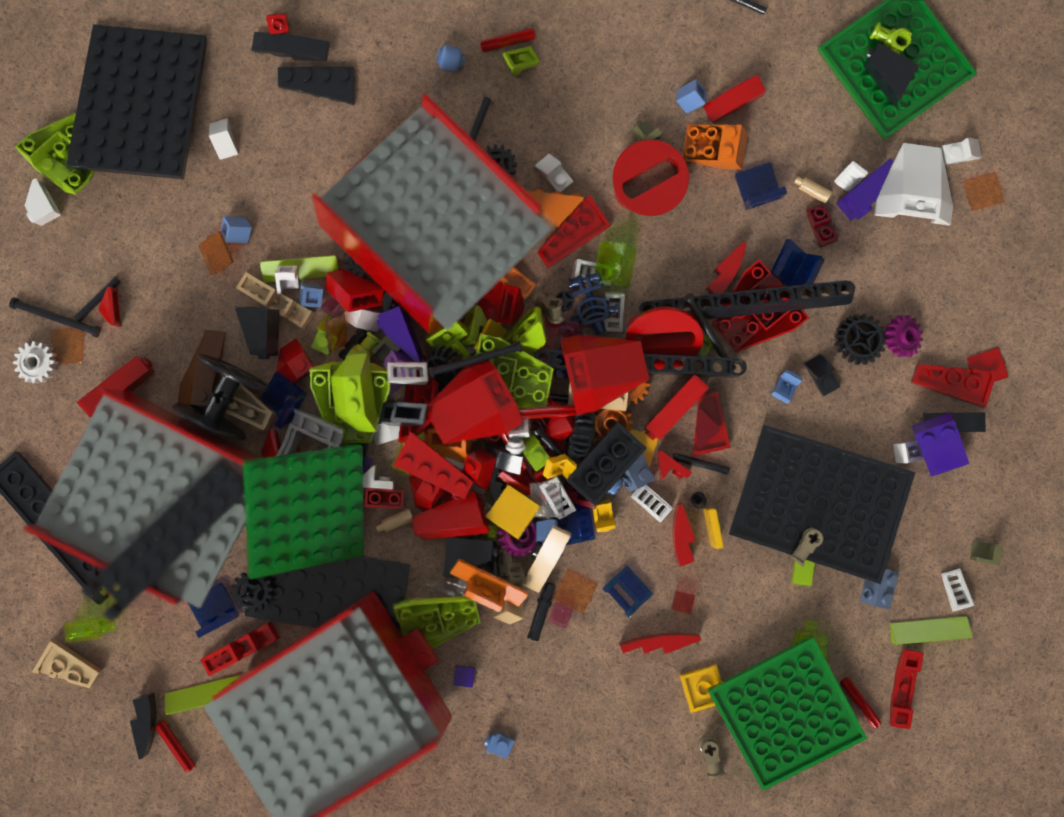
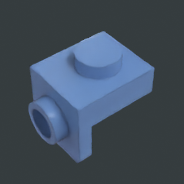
M785 370L779 376L771 395L788 404L803 378L794 372Z

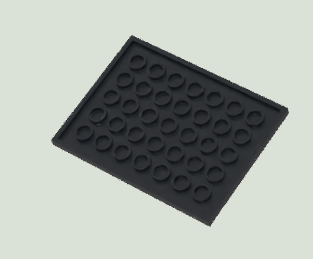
M93 24L66 166L69 169L184 180L206 52V35Z
M763 425L729 535L787 554H793L803 537V532L807 528H815L822 534L823 542L820 546L816 547L812 554H809L806 560L881 584L916 472ZM810 534L808 536L810 538V541H815L817 539V537H815V534Z

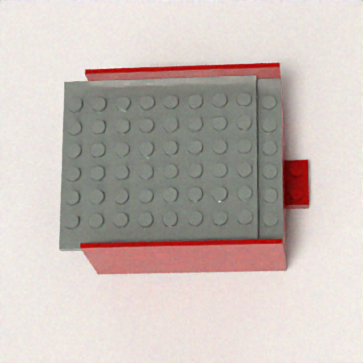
M426 93L422 95V106L374 150H371L346 172L344 177L322 197H319L315 192L311 195L318 225L428 334L440 324L449 330L551 231V228L538 217L541 206Z
M98 388L97 392L102 394L103 397L67 462L36 524L25 526L23 530L104 570L221 459L244 481L243 461L261 458L129 391ZM245 495L145 591L173 605L184 600L201 608L246 523Z
M374 592L367 594L243 673L212 697L213 701L204 706L205 711L272 817H324L436 748L452 718L450 710L425 672L426 669L440 660L419 626L402 636Z

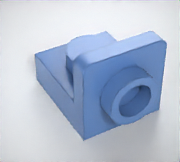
M493 731L492 735H487L484 746H486L485 753L489 754L492 752L507 759L515 740L497 731Z

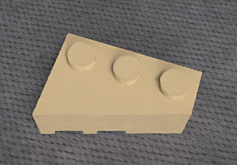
M240 384L232 399L234 403H230L226 413L269 432L277 414L247 386Z

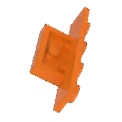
M458 559L450 571V574L467 582L464 596L497 612H500L503 608L504 600L519 607L528 595L527 591L461 559Z

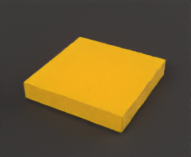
M507 485L486 518L519 540L541 507Z
M711 507L703 508L710 546L715 549L723 548L724 544L717 510Z
M717 664L680 674L691 713L716 706L707 689L722 682Z

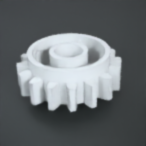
M32 341V344L25 343V348H18L21 353L14 354L18 360L13 361V364L18 365L14 371L20 372L19 378L34 384L47 382V378H53L52 374L54 371L57 372L56 365L59 362L56 361L57 354L52 352V347H47L46 343Z

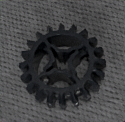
M855 314L853 318L849 316L846 318V321L840 323L842 327H837L836 330L841 334L834 335V338L839 339L834 345L841 346L837 352H844L842 359L849 356L848 363L854 361L855 365H860L861 362L863 365H867L868 361L872 363L875 362V357H881L880 352L885 351L882 345H885L887 342L883 340L886 334L881 332L884 326L878 327L879 320L873 322V316L867 318L866 314H861V316ZM857 324L864 325L871 331L864 332ZM851 328L852 339L848 342L847 335ZM867 335V337H865L864 340H862V342L854 343L858 341V339L861 336L863 337ZM874 336V345L870 349V339ZM856 346L861 351H863L865 355L858 354L854 352L851 348Z
M437 345L426 352L422 361L427 362L429 373L428 367L433 366L434 368L463 359V354L459 355L457 349L452 350L451 345ZM464 367L436 375L434 379L439 383V393Z
M594 412L574 415L573 431L567 436L566 453L568 457L574 459H585L587 457L594 432Z

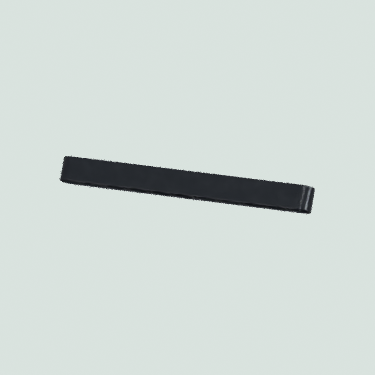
M849 280L700 295L695 296L694 300L706 319L848 305L854 299L855 285ZM847 291L849 294H843L842 292ZM684 297L643 302L639 307V312L641 314L658 307H673L681 310L690 307L684 303ZM742 302H749V304L744 305ZM723 304H730L727 307L722 306ZM703 306H710V308H707V309H704V308H702V307H703Z
M542 349L534 354L536 359L540 355H546L548 361L545 364L554 370H567L566 364L560 365L556 361L559 356H563L562 350ZM644 354L648 374L738 378L747 370L746 362L739 358ZM654 361H662L664 364L663 369H656ZM680 361L683 364V369L676 370L673 363ZM694 362L701 363V371H696L693 368ZM713 363L721 365V372L713 370ZM736 363L740 365V373H735L733 371V364Z

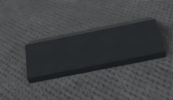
M617 422L566 481L592 505L596 506L647 448Z

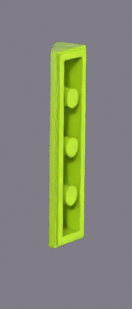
M333 255L260 262L263 282L268 283L276 282L275 272L278 266H297L299 280L326 278L327 272L339 270L338 257Z
M967 616L890 623L891 641L896 645L972 638Z
M241 675L165 693L166 715L205 706L213 701L212 697Z

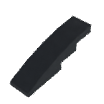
M254 32L251 50L255 53L272 54L277 57H291L299 61L327 62L330 42L278 33L270 35L267 32Z

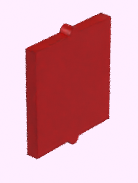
M999 348L966 358L970 369L998 371L995 382L1009 377L1004 365L1006 362L1002 359Z

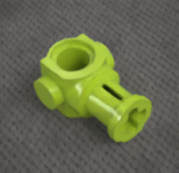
M878 22L869 38H875L883 42L885 47L901 54L911 43L912 33L906 28L897 30L893 28L889 30ZM896 40L900 41L902 43V46L899 45Z
M368 331L363 342L355 345L346 355L345 359L350 354L369 353L371 360L373 355L371 351L381 340Z

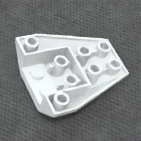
M903 143L877 198L874 215L894 218L897 215L931 219V223L950 226L953 203L942 149Z

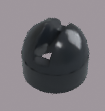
M696 492L691 496L690 501L695 508L702 509L707 505V498L702 492Z

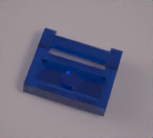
M628 565L602 587L604 592H608L622 607L627 617H630L653 595ZM616 583H618L634 601V603L631 606L614 588V585Z

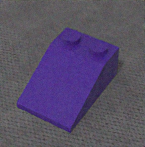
M891 158L836 203L850 221L855 217L859 220L873 209L871 205L877 201L893 163Z
M399 306L378 314L379 320H377L380 331H384L415 362H423L422 358L424 355L408 313Z
M950 412L911 426L931 477L969 464L960 434Z

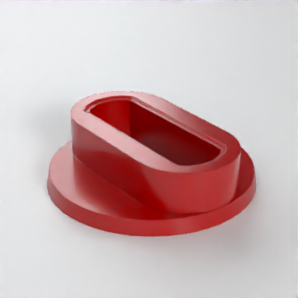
M658 140L636 142L627 147L615 163L612 177L614 195L622 207L643 216L665 214L674 209L687 192L689 184L687 164L682 155L665 142ZM664 162H669L674 166L676 175L634 199L627 197L623 192L624 185Z
M658 307L630 318L626 324L625 339L641 341L644 354L696 356L703 345V332L700 323L692 312L673 307ZM689 331H691V333H684V334L636 336V335H641V334H657V333H673V332H689ZM654 361L656 369H663L664 364L662 361ZM680 361L673 363L674 368L683 365Z

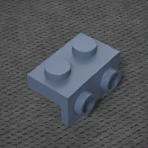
M643 453L622 476L623 485L629 492L637 490L655 480Z
M885 569L881 584L865 579L860 601L890 610L899 572Z

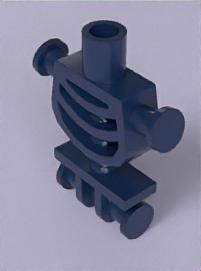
M597 270L594 274L586 273V278L579 275L577 279L572 280L570 278L568 281L571 290L580 286V290L572 292V296L585 293L587 297L577 307L578 316L570 317L574 327H577L581 322L583 325L592 324L595 334L606 332L603 320L609 319L611 314L614 313L620 315V307L618 303L615 306H610L609 300L606 297L593 296L592 290L604 287L603 283L593 284L594 281H602L601 274ZM595 300H599L603 304H596ZM588 302L589 307L583 310V305ZM597 308L605 309V311H598ZM591 310V314L586 317V312Z

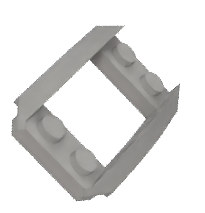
M296 408L294 409L293 421L289 424L284 441L276 456L295 454L303 434L329 445L328 449L340 447L345 431L344 427L337 426L310 414L311 411Z

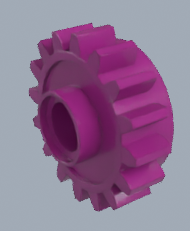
M911 315L896 316V318L891 319L890 324H887L885 342H887L886 345L892 351V354H897L898 357H911L913 354L918 353V348L922 347L919 343L924 340L920 337V334L923 333V331H919L921 324H916V318H911Z
M530 522L519 540L503 529L497 531L501 535V538L497 540L503 542L501 549L507 548L506 553L510 554L513 552L514 557L519 555L521 557L526 555V553H531L533 551L532 548L537 546L535 522Z

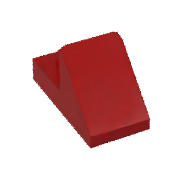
M657 451L660 480H663L671 469H673L672 474L679 479H682V477L689 478L692 473L663 451Z
M500 469L498 476L508 483L509 486L524 496H530L534 493L536 481L522 471L519 475Z

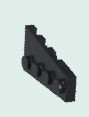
M278 67V87L354 105V67Z

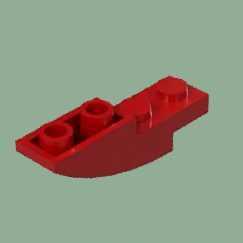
M363 487V507L403 509L404 490Z

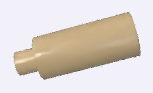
M797 176L794 181L795 184L799 185V190L822 203H826L832 194V191L807 177L803 179Z
M408 508L381 520V524L377 525L376 529L378 533L382 531L388 533L413 522L412 516L414 515L411 509Z

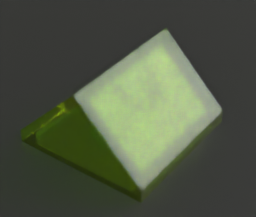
M601 241L594 273L599 270L604 282L630 287L637 250L627 243Z

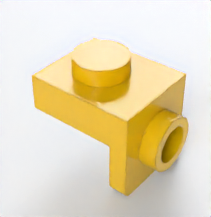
M565 454L549 458L545 464L543 475L547 479L559 475L568 478L575 471L577 464Z
M610 499L601 501L596 509H592L597 532H607L615 529L616 525Z

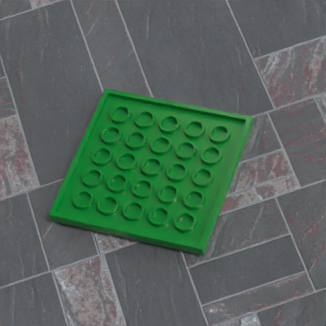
M885 0L817 49L883 140L977 74L924 0ZM878 22L889 30L893 28L896 30L900 28L910 30L912 33L911 43L900 55L919 65L901 99L895 104L890 103L864 67L867 61L865 56L869 49H874L878 43L884 44L875 38H869ZM896 40L897 43L902 46V43Z
M356 444L243 461L248 577L250 579L364 556L362 445Z
M813 636L707 689L762 791L868 739Z

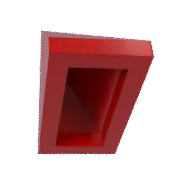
M502 284L495 322L513 325L525 308L521 288Z
M107 287L98 310L106 321L115 327H121L118 289Z
M556 401L555 406L566 405V404H563V403H560V402H557V401ZM574 416L550 417L544 433L552 441L561 444L573 431Z
M270 430L261 450V455L265 458L276 456L281 447L277 430Z

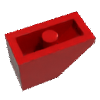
M484 449L467 454L463 472L473 479L474 484L488 491L496 457Z

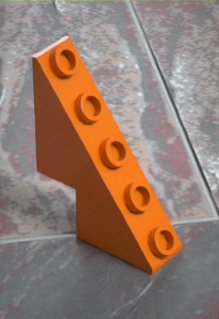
M541 189L526 191L541 206L538 217L543 213L558 228L584 202V198L578 193L563 195L559 191L544 193Z

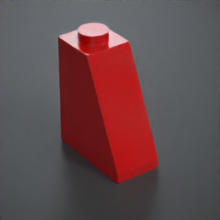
M345 269L327 272L325 289L347 312L382 305L384 289L381 286Z

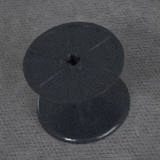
M199 353L198 359L222 376L215 390L210 391L212 396L205 409L183 402L174 403L172 405L173 409L187 420L211 432L235 440H246L244 431L223 417L230 403H234L232 399L240 384L263 392L270 391L271 387L261 379L237 366L213 356Z

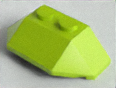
M532 307L509 330L503 340L510 344H516V341L520 340L523 351L533 356L546 343L545 325L541 309Z
M369 353L350 354L331 376L335 414L358 432H377L378 423Z

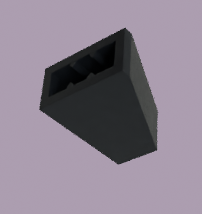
M880 43L874 49L870 48L865 56L867 61L864 67L890 103L895 104L898 102L919 65Z
M236 307V313L250 355H258V359H270V356H277L279 309Z
M447 538L443 577H456L450 574V571L458 559L478 568L495 563V558L499 556V546L494 541Z

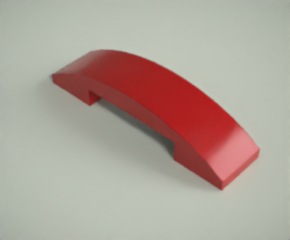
M903 649L895 672L890 702V726L904 729L911 728L914 712L911 706L917 672H921L923 652Z

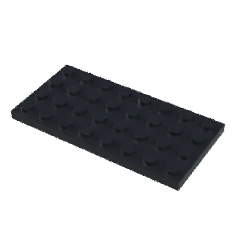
M361 556L268 575L266 580L272 579V582L269 584L270 587H275L274 590L270 591L274 595L273 598L268 599L271 603L268 606L264 605L265 609L261 611L257 609L255 613H252L250 609L247 613L245 612V616L315 628L367 594L374 592L399 630L400 623L397 620L394 603L404 601L410 564ZM253 579L254 582L261 583L259 580ZM259 587L251 589L249 594L256 592L255 590L259 589ZM263 589V592H262V596H263V597H264V594H265V589Z

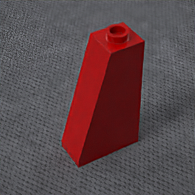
M135 356L76 403L89 417H92L103 397L102 394L97 392L98 388L123 390L132 393L155 372L151 368L153 364L146 357Z
M696 375L690 376L644 427L647 430L645 434L651 440L655 438L661 440L709 387Z
M475 491L468 493L465 499L459 497L412 516V531L422 540L490 532L482 498Z

